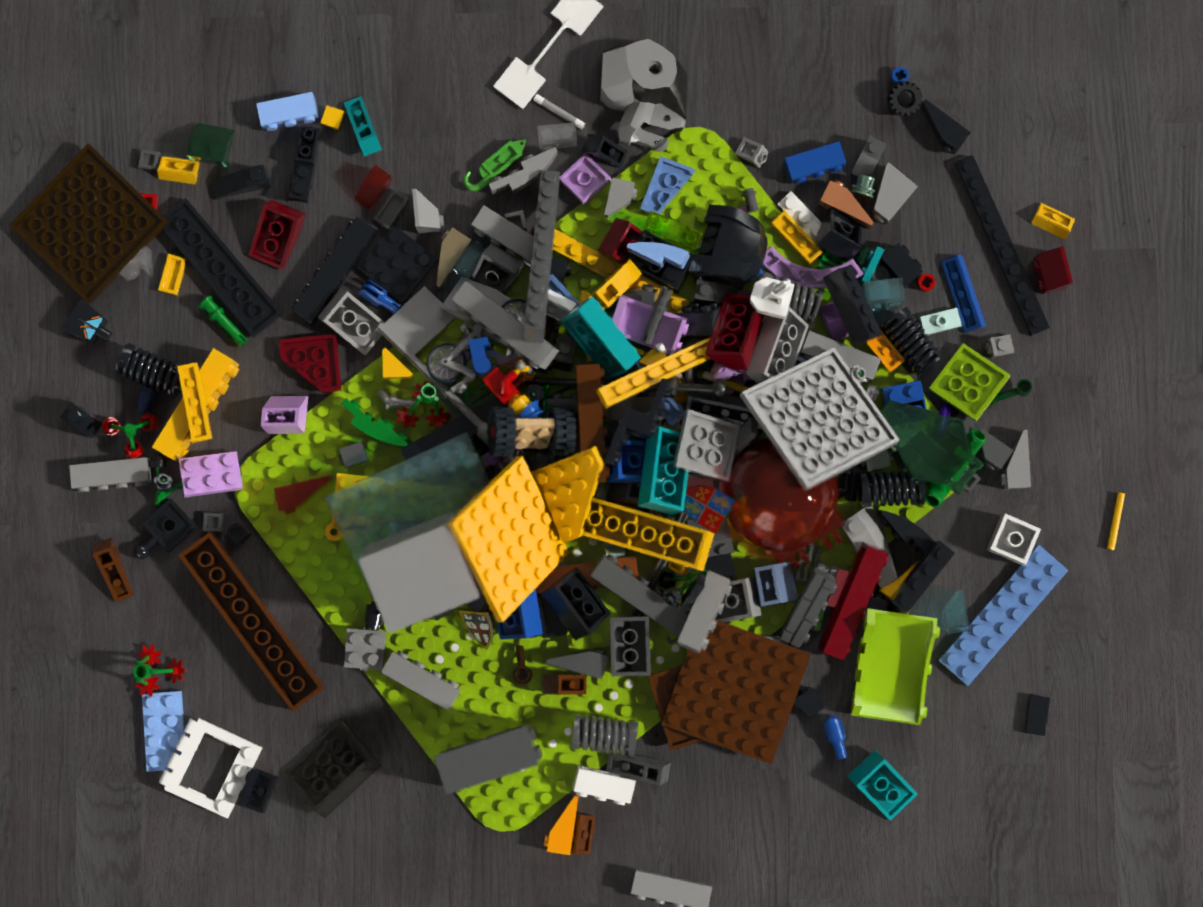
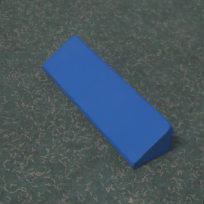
M956 255L940 261L958 310L964 333L986 327L963 256Z

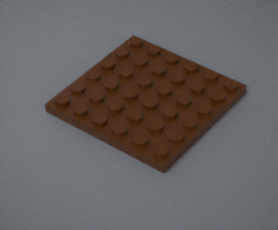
M715 619L717 624L713 633L709 632L707 639H709L706 650H701L700 654L689 649L687 650L661 725L772 765L811 653Z

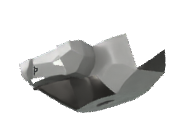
M650 39L632 41L603 50L600 101L613 110L625 111L616 132L620 144L629 146L631 143L653 148L654 151L665 152L669 140L642 130L641 125L645 122L669 130L685 127L688 74L671 52Z

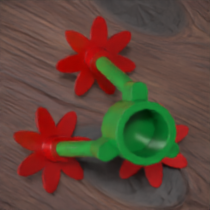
M424 381L423 387L418 384L415 385L418 391L414 392L412 396L417 397L409 411L406 407L402 408V412L396 411V414L400 416L397 418V422L404 421V428H407L408 425L415 428V422L419 421V418L413 415L418 404L423 402L430 405L433 402L434 409H430L432 415L425 416L427 420H431L428 425L433 426L436 424L440 428L441 422L444 424L449 423L446 418L450 416V413H443V408H438L439 398L436 395V387L430 385L427 381Z
M154 644L149 649L142 645L143 652L138 653L137 656L143 659L136 661V666L133 669V675L138 683L135 687L142 688L140 691L141 696L146 691L149 696H152V689H160L158 685L154 684L159 680V677L152 678V674L167 673V677L172 676L173 683H176L177 678L183 681L181 673L186 672V669L181 668L183 660L177 662L176 658H173L172 665L167 664L168 669H152L154 662L161 663L157 656L162 652H154Z

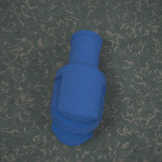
M370 279L358 292V295L374 306H383L393 314L401 307V304L387 296L388 294L385 289Z
M830 715L824 720L823 724L827 742L833 745L836 760L848 757L843 742L846 738L844 727L838 716Z

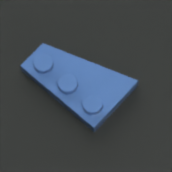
M660 156L640 211L658 217L696 172V169Z

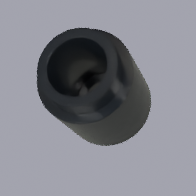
M371 601V604L366 605L364 616L365 628L380 630L384 620L376 601Z

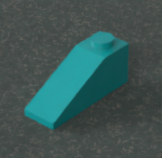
M362 97L344 102L364 157L381 151L382 148Z

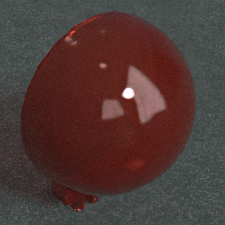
M769 437L749 444L734 458L729 482H723V493L736 500L727 518L741 538L755 547L770 551L778 563L788 558L795 569L799 568L800 565L794 554L798 552L802 560L808 563L810 558L804 548L821 539L828 550L833 548L831 541L826 536L829 533L833 535L838 544L843 542L842 537L837 531L838 528L844 525L845 520L837 510L839 490L836 475L805 491Z

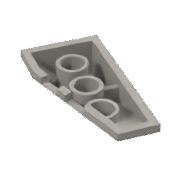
M872 506L864 507L838 525L857 554L862 542L884 549L889 553L888 563L883 567L881 579L878 583L881 589L898 578L882 522Z

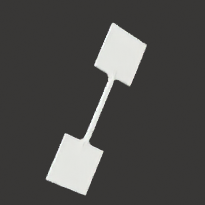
M561 0L551 12L553 16L562 22V27L532 65H526L516 57L493 87L524 109L546 81L545 78L535 71L536 64L565 28H570L581 36L604 6L596 0Z

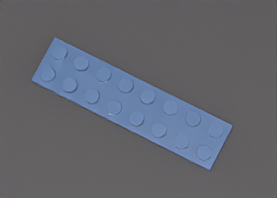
M1038 545L1031 552L1027 564L1018 567L938 661L966 686H969L1068 572V569Z

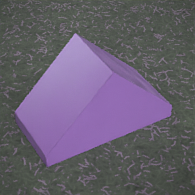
M834 301L819 307L818 312L830 339L839 341L848 337L849 334Z

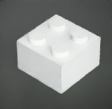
M1002 514L986 550L1017 564L1026 565L1041 529L1008 514Z

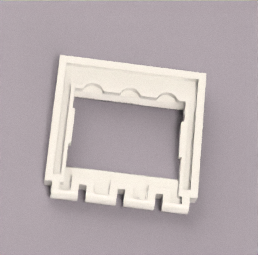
M190 718L184 731L191 735L190 737L181 735L175 749L182 753L180 755L173 752L167 764V767L173 771L164 770L159 783L165 785L164 790L228 819L238 799V795L246 783V774L253 768L262 747L201 718H198L197 721ZM204 733L240 748L215 801L190 787L186 788L179 785Z

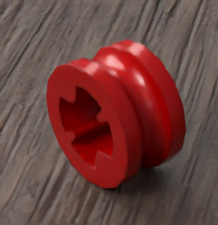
M923 274L917 281L918 288L923 292L930 291L935 286V278L931 274ZM924 278H928L927 281H931L928 288L921 283L924 281Z

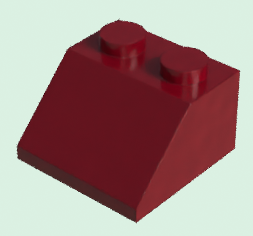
M615 218L598 251L623 265L631 255L626 246L628 243L638 242L643 231L629 221Z
M1064 246L1037 254L1034 257L1032 265L1034 271L1038 273L1037 285L1043 294L1066 289L1073 283Z

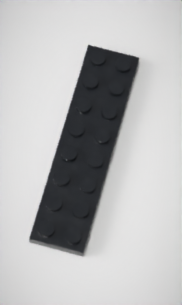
M186 198L164 215L170 223L163 231L253 338L283 315L282 311Z

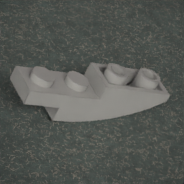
M547 147L536 156L531 154L524 157L521 162L522 170L515 169L504 178L499 176L491 180L492 183L489 184L492 194H496L509 187L514 194L532 184L540 177L541 170H547L556 158V147L552 149Z

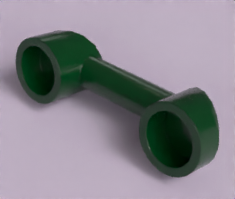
M1021 379L1017 383V388L998 393L987 408L993 407L995 402L1016 395L1023 397L1029 395L1032 391V383L1027 379Z

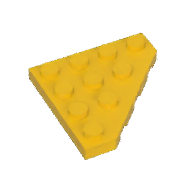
M596 446L532 472L563 543L577 539L583 534L584 522L588 518L591 508L590 502L592 496L595 495L598 485L599 472L602 471L604 465Z

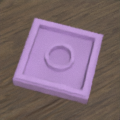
M586 153L560 176V182L584 206L612 180Z

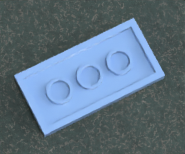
M182 691L153 693L152 696L144 694L142 695L146 771L172 770L167 767V764L173 752L181 755L182 752L175 748L181 735H185Z

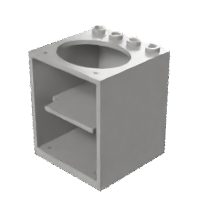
M453 511L365 545L358 561L389 633L479 598L481 589L447 524L455 516Z

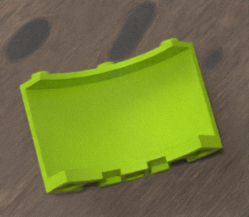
M867 609L863 624L864 634L860 638L854 681L858 682L855 683V691L852 694L851 716L920 725L922 719L926 718L927 707H924L927 676L931 675L932 671L930 659L935 638H939L940 634L937 618Z

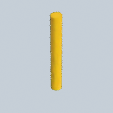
M1117 493L1107 549L1115 550L1125 498L1124 493Z

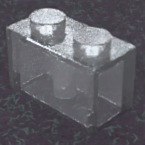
M575 122L537 126L540 150L547 147L552 149L554 147L577 146Z

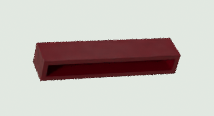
M862 542L818 646L823 653L844 660L845 656L850 653V644L858 634L859 623L865 617V609L873 598L875 585L880 582L881 571L888 563L889 553L884 549Z

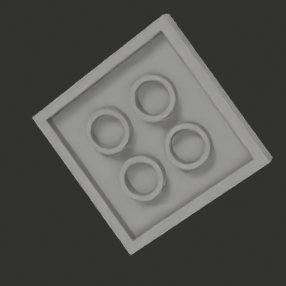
M689 409L685 410L673 467L725 483L729 482L740 425Z

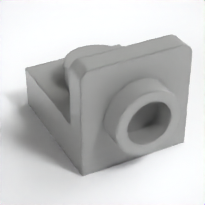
M744 137L735 154L737 157L750 161L760 168L767 159L768 151L762 144Z
M1010 334L990 337L987 339V343H985L986 352L990 354L991 358L1015 353Z

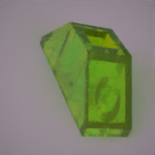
M650 211L643 227L644 230L677 247L694 251L697 250L704 234L653 211Z

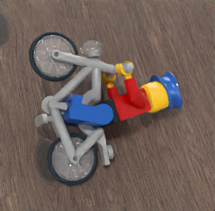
M511 299L501 306L525 324L526 300ZM466 323L462 324L460 329L467 337L458 346L452 343H443L434 347L429 353L426 363L427 370L436 381L451 383L465 375V378L460 383L451 388L453 393L456 391L458 393L466 391L468 389L467 384L479 376L506 407L513 408L516 419H541L546 414V411L539 408L538 400L532 402L526 395H521L518 391L525 385V381H532L535 377V373H533V369L528 363L530 359L526 356L522 358L516 353L504 356L502 353L495 351L494 344L491 341L513 350L515 348L511 345H504L499 341L500 336L487 332L483 324H475L472 330ZM470 348L472 359L468 367H466L467 359L465 352ZM490 358L496 359L495 364L491 363ZM522 359L516 363V369H511L506 375L498 369V367ZM520 372H524L521 378L518 377Z

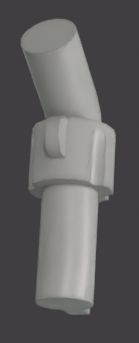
M385 389L378 391L386 405L385 410L398 407L411 408L414 404V400L399 399L394 394L390 395L389 398Z

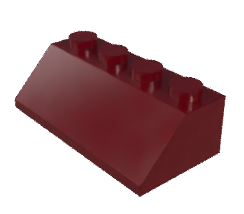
M725 295L705 353L706 356L728 369L748 370L766 316L755 311L750 303L751 295Z

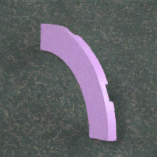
M773 246L766 250L763 265L771 273L779 276V278L789 279L794 284L800 283L801 286L806 285L808 288L812 287L815 289L827 288L823 277L848 265H851L856 278L863 275V272L853 258L832 268L810 269L788 261Z

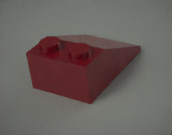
M272 199L263 204L248 256L284 270L301 232L306 213Z

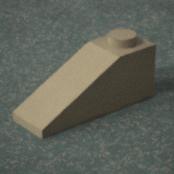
M453 227L450 231L447 230L441 239L443 242L436 286L440 290L472 245L471 239Z

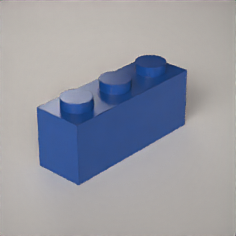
M839 141L786 157L784 165L790 183L796 182V184L806 182V178L809 177L816 179L823 177L829 171H832V173L842 171V167L846 165V159Z

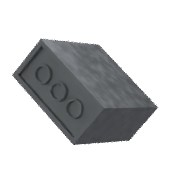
M529 723L441 751L435 755L434 758L446 795L538 765L543 755L540 746L535 745L534 742L537 737L534 727H530Z

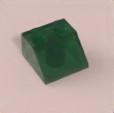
M197 123L190 135L186 156L190 160L227 167L235 130Z

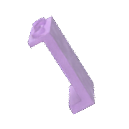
M624 295L620 296L612 320L617 328L624 333L625 338L654 349L661 342L670 355L681 350L683 344L680 342L681 336L686 335L689 324H686L687 318L664 311L652 345L646 344L645 341L642 342L640 339L643 336L653 306Z

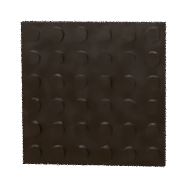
M88 143L9 226L91 305L170 222Z

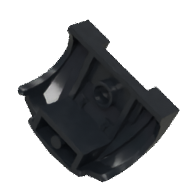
M709 205L704 220L707 228L699 253L693 255L689 272L695 279L707 275L720 277L732 283L738 290H743V286L752 277L756 278L765 260L768 243L764 226L758 219L741 209L724 205Z

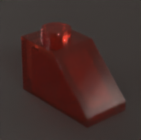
M375 165L364 179L355 200L371 210L392 183L391 175Z

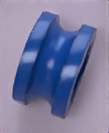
M897 67L891 75V80L894 84L907 81L909 78V72L904 67ZM899 72H902V76H905V78L898 80V76L895 77V74L898 75Z

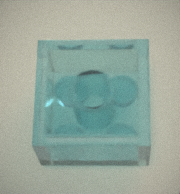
M902 278L868 281L861 285L872 313L878 312L881 308H886L887 311L896 310L905 301Z

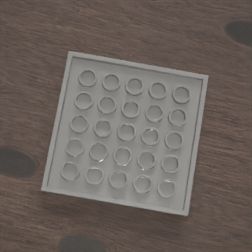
M835 348L761 382L740 394L744 403L805 491L898 444L900 441L856 377L850 375L851 370Z

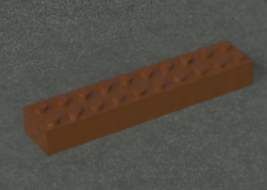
M209 532L178 555L292 712L298 710L327 688L214 533Z

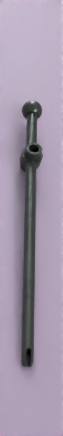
M676 376L667 379L670 380L671 387H673L670 398H675L676 393L679 391L711 392L718 397L726 393V384L721 381L715 382L713 385L679 383ZM534 377L532 381L524 382L527 385L577 387L576 379ZM604 380L601 387L614 382V380ZM659 384L646 390H658Z

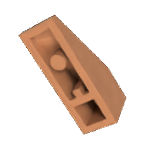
M830 180L819 205L827 209L833 207L862 226L870 229L873 221L851 192L844 187L843 183L834 180V182Z

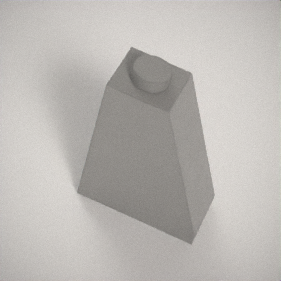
M889 162L883 170L872 210L874 218L880 223L884 222L886 225L918 187Z

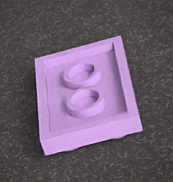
M237 451L181 458L178 460L184 498L243 489Z

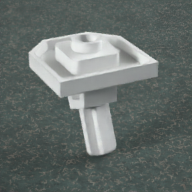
M766 277L754 284L750 303L757 313L785 320L795 284H791L789 279L779 281Z

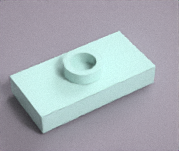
M957 308L919 318L922 328L925 329L923 334L927 333L928 335L962 326Z

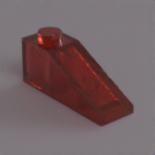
M328 475L274 488L279 511L285 512V514L296 512L297 508H301L334 480L333 476Z

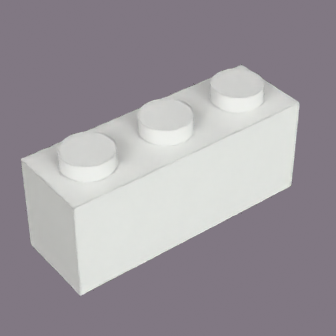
M577 765L572 789L578 796L587 797V795H592L600 801L611 799L614 800L615 804L625 805V803L631 804L636 780L603 770Z

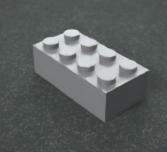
M790 307L788 308L785 320L766 316L748 370L746 371V374L757 384L795 366L809 325Z

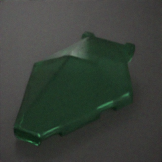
M891 400L880 412L900 439L898 444L894 446L913 480L948 485L952 491L960 495L963 487L975 472L984 466L979 459L972 455L963 420L951 416L946 417L936 414L934 411ZM969 461L972 464L957 483L953 481L954 476Z

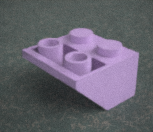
M271 396L262 408L261 427L268 434L305 433L308 396Z

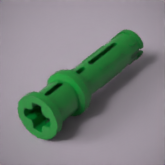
M211 296L204 299L198 308L203 309L210 317V321L216 322L238 347L244 345L248 339L225 316L223 308H219L213 302Z

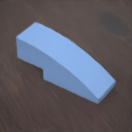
M636 242L628 243L626 246L628 252L663 268L665 262H668L683 270L690 257L688 251L662 243Z

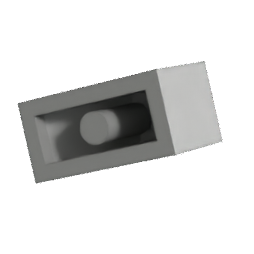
M612 178L604 218L609 219L631 205V200L636 199L638 190L634 188V182Z

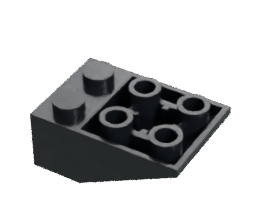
M646 230L643 231L638 242H655L675 246ZM632 253L628 259L632 260L642 274L678 294L690 273L689 268L693 254L689 253L690 257L683 270L668 262H665L663 268Z

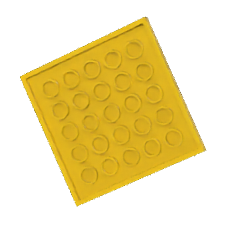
M517 456L447 523L497 622H503L569 554V550L566 544L562 542L547 505L523 456Z

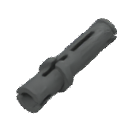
M661 286L657 300L653 302V310L643 336L640 339L642 342L645 341L646 344L652 345L664 311L668 309L667 304L673 292L672 289Z

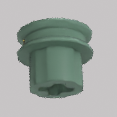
M859 174L856 185L852 184L853 189L850 192L861 197L873 199L872 195L875 190L872 187L875 179Z

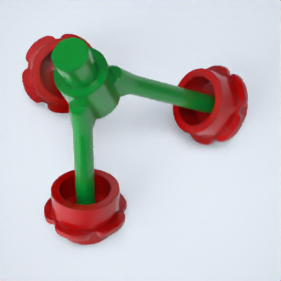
M146 413L140 419V424L137 425L127 424L121 426L116 418L109 417L103 421L102 427L104 434L111 436L116 435L120 430L124 431L130 441L125 446L124 454L127 457L136 459L144 452L141 444L134 441L133 437L136 435V430L142 428L145 431L151 432L157 429L158 423L157 417L154 414Z

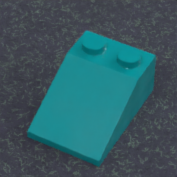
M876 749L848 775L850 780L890 821L918 795Z

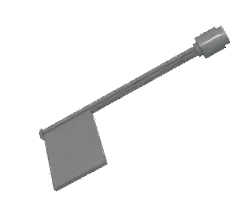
M424 286L385 323H379L376 326V332L379 331L477 427V436L488 446L487 423L483 422L444 383L433 379L427 367L416 357L424 347L456 319V316L441 308L443 303Z

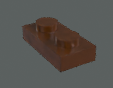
M576 814L571 853L591 854L596 816Z

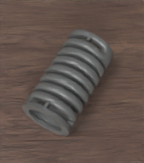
M764 272L762 279L768 277L779 281L786 280L785 278L780 280L779 276L772 277V274ZM795 283L789 307L795 313L797 310V314L805 322L813 324L824 291L818 290L815 293L814 288L810 287L808 289L806 285L801 286L800 283Z
M575 714L571 749H580L582 746V749L585 751L588 748L590 751H595L597 747V751L600 753L603 749L605 753H610L612 748V754L616 755L619 750L620 755L628 753V756L634 757L638 722L620 720L618 724L617 719H613L611 722L609 718L603 720L602 717H598L596 721L595 716H591L588 722L586 715L580 718L578 714Z

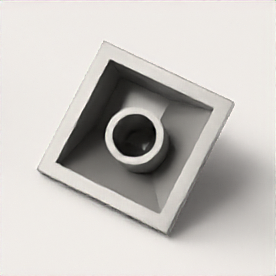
M412 189L415 227L418 234L441 232V226H444L443 215H440L439 210L417 189Z

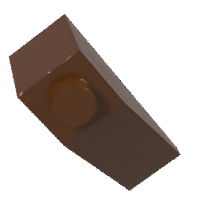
M112 537L93 544L92 554L115 602L134 596Z

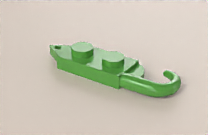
M510 140L480 166V174L483 179L477 184L472 185L469 183L468 177L471 173L468 171L463 178L465 187L471 191H479L488 185L491 180L500 176L523 156L522 152L526 140L514 142Z

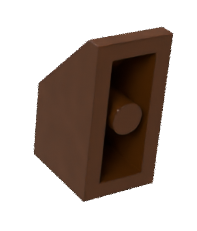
M542 674V694H586V675Z

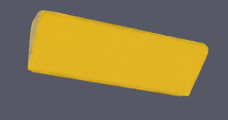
M162 156L157 169L158 178L166 181L196 184L199 161Z
M1040 203L1031 224L1061 239H1066L1075 219Z

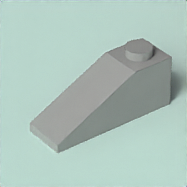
M1022 430L1012 449L1014 451L1008 458L1003 474H1001V485H1004V490L1027 489L1031 487L1028 431Z

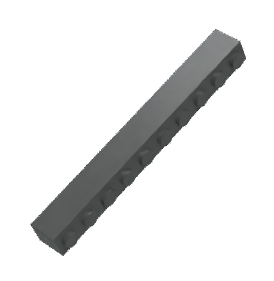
M541 170L524 324V342L544 343L560 171Z

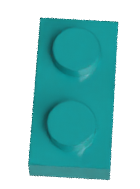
M878 246L873 250L870 249L866 256L868 262L865 267L862 266L861 268L863 275L860 276L859 284L863 286L869 284L884 249Z

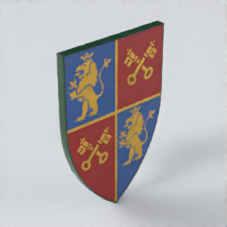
M693 485L686 488L684 510L694 522L717 535L736 500L713 487Z

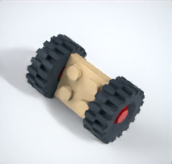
M491 407L487 422L489 454L491 456H513L515 448H547L548 454L551 457L572 456L575 450L574 446L576 445V419L574 418L573 409L550 408L546 419H516L512 407Z

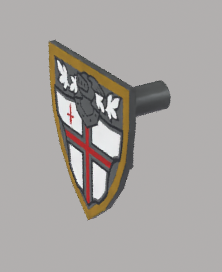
M488 608L484 612L459 609L463 623L469 633L487 650L493 639V627L490 619L493 613L491 609Z

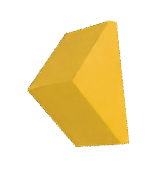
M386 348L382 350L384 379H412L414 377Z

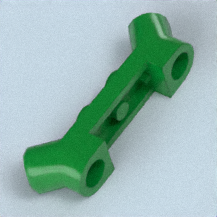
M970 429L957 444L953 453L926 489L925 502L928 505L939 507L943 503L945 497L978 450L986 442L985 435L981 431Z

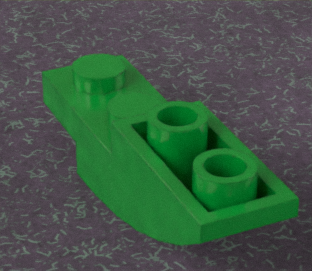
M346 398L341 403L355 416L350 422L369 437L395 447L404 448L409 445L407 443L409 439L401 431L397 434L393 430L395 426L387 419L383 421L379 418L376 423H373L375 418L368 412L362 413L359 410L361 405L354 399L349 401Z

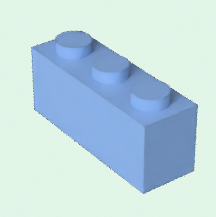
M313 92L256 103L260 124L263 130L266 129L267 131L277 130L278 127L284 125L285 127H293L296 123L303 121L304 123H312L315 119L319 118Z

